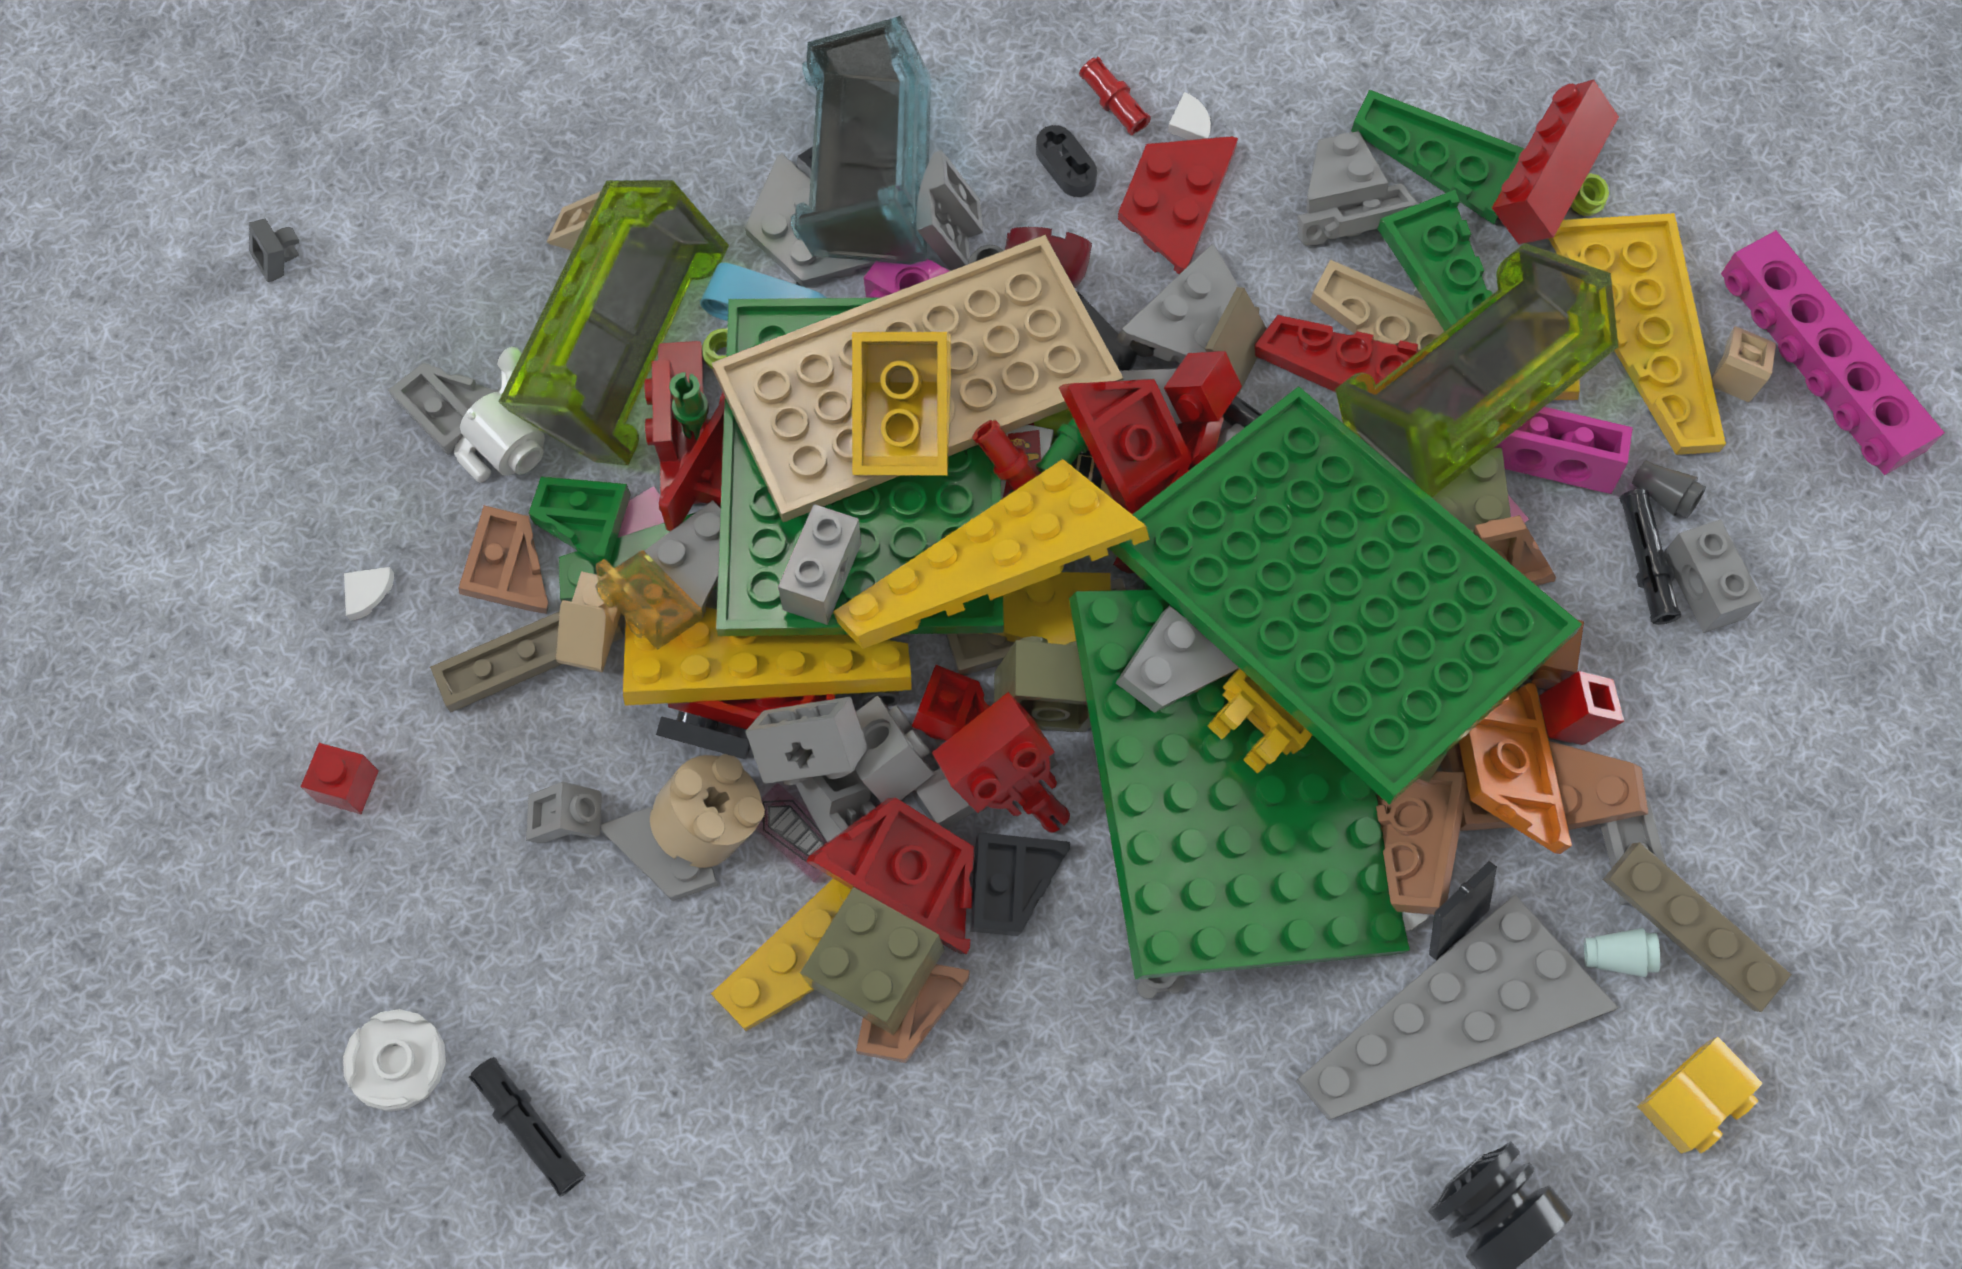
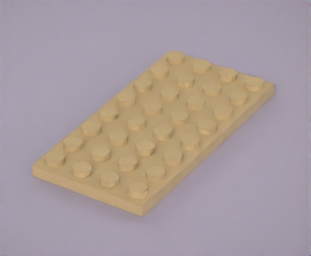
M1045 235L712 363L714 374L783 522L810 512L813 504L823 507L901 476L852 475V332H948L951 335L948 456L978 445L972 436L983 423L989 420H997L1001 429L1006 434L1068 409L1058 388L1063 384L1123 381L1121 372Z

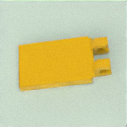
M1240 668L1235 671L1223 686L1226 690L1223 696L1229 702L1216 714L1208 725L1221 740L1227 736L1231 729L1235 730L1245 718L1256 726L1264 736L1243 759L1256 773L1260 772L1267 763L1270 765L1274 762L1281 752L1285 755H1288L1290 751L1293 754L1296 753L1312 737V734Z

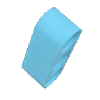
M720 263L717 265L700 300V305L710 315L728 321V299L827 297L812 289L730 263Z

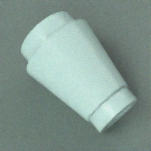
M1644 928L1595 936L1594 938H1584L1586 967H1596V969L1646 977L1647 973L1659 972L1660 946L1657 933H1645Z

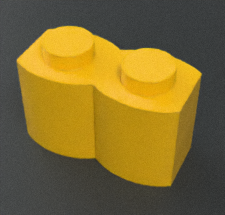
M1717 1036L1696 1050L1637 1107L1681 1154L1694 1148L1701 1154L1722 1137L1723 1133L1718 1126L1729 1115L1738 1120L1757 1104L1759 1100L1753 1094L1763 1083Z

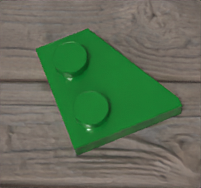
M541 476L529 510V516L533 524L600 565L609 566L631 493L627 484Z

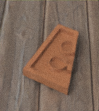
M1436 771L1429 783L1418 779L1390 805L1377 794L1378 806L1376 808L1378 821L1382 826L1385 845L1383 854L1390 901L1397 912L1434 915V912L1448 900L1468 787L1466 776L1463 772Z

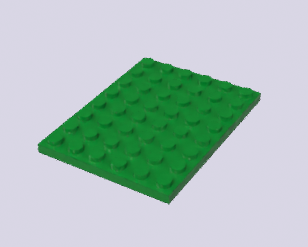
M879 298L728 299L726 357ZM726 398L724 406L716 620L718 636L848 635L838 624L834 613H832L829 623L826 625L783 610L778 586L810 512L786 522L782 521ZM979 444L948 456V475H901L823 506L824 508L858 518L861 535V546L834 611L1001 500V480L993 471L995 465ZM988 594L963 603L965 610L948 616L944 610L923 618L917 629L904 634L1003 633V596L990 600Z
M1299 386L1132 514L1146 525L1150 540L1133 545L1130 539L1109 547L1119 559L1185 617L1188 622L1389 805L1566 644L1582 625Z
M1155 590L1076 591L1069 598L1135 980L1391 956L1410 951L1402 912H1397L1390 901L1383 854L1385 845L1382 826L1378 821L1376 792L1313 735L1299 751L1294 754L1290 751L1288 755L1281 752L1274 762L1270 765L1267 763L1260 772L1256 773L1243 760L1252 747L1264 736L1256 726L1245 718L1235 730L1231 729L1222 740L1208 727L1216 714L1229 702L1223 696V693L1226 691L1223 686L1233 674L1222 677L1208 684L1203 689L1189 696H1184L1173 704L1154 713L1117 685L1116 681L1161 613L1169 606H1172Z

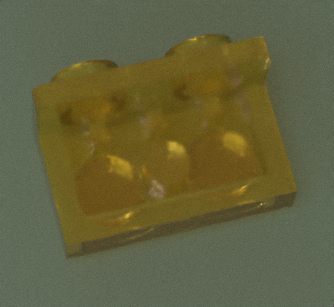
M641 550L615 568L606 559L596 564L598 583L595 585V588L601 600L609 608L615 606L625 616L626 623L631 631L638 638L645 637L657 650L702 620V609L644 550Z

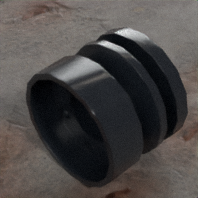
M1512 1142L1505 1144L1497 1150L1480 1155L1445 1185L1438 1201L1428 1211L1437 1222L1443 1220L1455 1210L1460 1212L1461 1216L1446 1232L1451 1239L1461 1236L1472 1229L1476 1231L1479 1237L1466 1254V1257L1476 1269H1516L1551 1240L1573 1216V1212L1549 1185L1534 1191L1528 1196L1521 1189L1534 1172L1535 1168L1530 1162L1522 1165L1510 1175L1507 1173L1505 1168L1520 1153Z

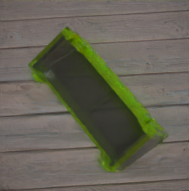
M606 180L498 401L510 413L595 463L629 466L639 443V433L632 425L625 423L642 389L645 378H647L652 367V361L655 360L658 354V345L663 343L691 280H702L711 277L717 265L722 262L729 247V244L673 180Z
M1524 243L1500 263L1496 273L1498 290L1382 381L1375 385L1374 379L1370 375L1357 373L1337 387L1335 390L1343 424L1431 498L1434 497L1618 348L1611 273Z

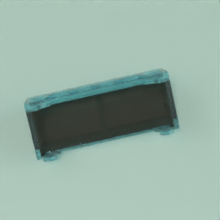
M897 16L809 41L807 44V61L802 63V69L807 84L814 86L816 89L809 206L804 202L798 203L795 214L791 216V226L795 237L798 240H803L811 255L817 257L898 264H915L927 261V242L917 231L916 213L919 190L929 164L931 79L928 69L902 17Z

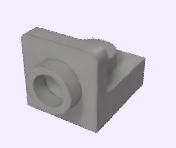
M560 782L529 794L526 841L546 843L569 834L587 838L599 836L601 827V792L567 782Z

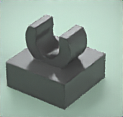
M266 218L249 222L250 254L267 282L284 276V263L299 256L294 245L299 244V238L292 227H284L274 232Z

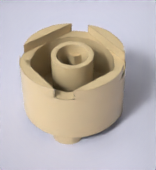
M727 754L721 756L703 755L694 757L682 764L659 791L650 813V827L655 840L666 854L674 859L679 856L692 862L690 866L707 868L724 862L757 828L764 816L765 809L757 785L743 769L739 759Z

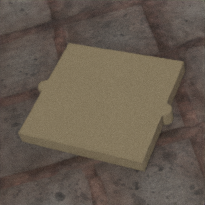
M1237 287L1205 350L1206 352L1225 351L1243 387L1258 358L1255 356V344L1267 328L1259 315V307L1254 306L1245 288Z

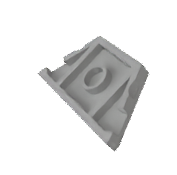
M782 153L777 156L745 226L746 235L803 287L821 284L833 277L843 278L856 274L855 270L872 266L886 248Z
M1211 244L1121 329L1115 340L1125 346H1129L1130 342L1134 340L1155 348L1153 356L1169 362L1176 361L1181 363L1188 353L1206 352L1205 347L1234 291L1239 287L1217 248Z

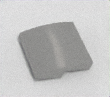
M940 150L933 153L922 179L917 202L916 227L919 234L949 270L952 271L968 265L970 258L968 238L983 233L979 197L945 153Z

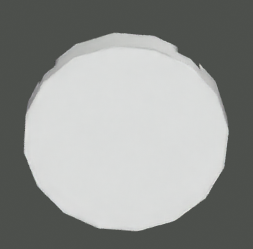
M401 1009L380 1012L371 1017L369 1022L365 1023L361 1029L358 1028L350 1037L343 1056L344 1078L354 1095L367 1106L388 1112L409 1109L425 1100L439 1084L446 1064L445 1044L437 1028L421 1015Z

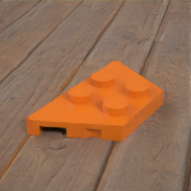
M1528 683L1518 691L1512 692L1459 741L1470 801L1553 853L1561 854L1570 848L1572 843L1536 684Z

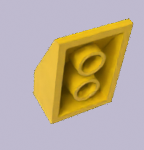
M852 332V475H948L951 390V335L948 332Z

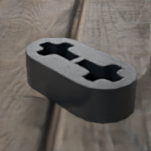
M1060 125L1044 127L1036 137V155L1039 161L1067 195L1072 197L1089 195L1094 190L1097 182V167L1094 161L1068 129ZM1052 141L1055 145L1062 143L1063 156L1054 147L1047 149L1048 142ZM1070 166L1078 175L1086 173L1085 180L1081 181L1077 177L1071 179Z

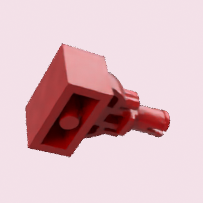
M1009 692L932 752L951 787L977 813L988 806L995 809H1007L1013 816L1018 817L1022 813L1015 803L1017 801L1028 815L1032 814L1042 824V827L1047 832L1054 833L1060 830L1058 825L1051 819V815L1063 826L1068 823L1070 819L1069 810L1053 796L1042 782L1044 780L1051 789L1057 786L1055 776L1050 771L1049 759L1055 751L1035 720Z

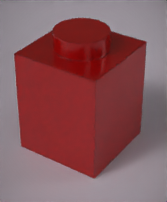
M1216 351L1188 353L1164 386V389L1181 423L1219 422L1242 385L1226 352Z
M1578 671L1539 695L1548 738L1585 745L1624 722L1614 679Z
M318 743L300 787L318 803L362 814L379 770L362 754Z

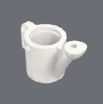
M516 347L505 349L498 359L497 365L502 373V388L499 392L490 393L479 399L467 410L461 420L460 431L463 436L455 445L454 454L457 462L479 483L486 481L490 477L491 470L475 454L476 449L504 476L515 473L521 475L529 472L540 462L544 453L542 448L545 437L538 429L521 374L523 356Z

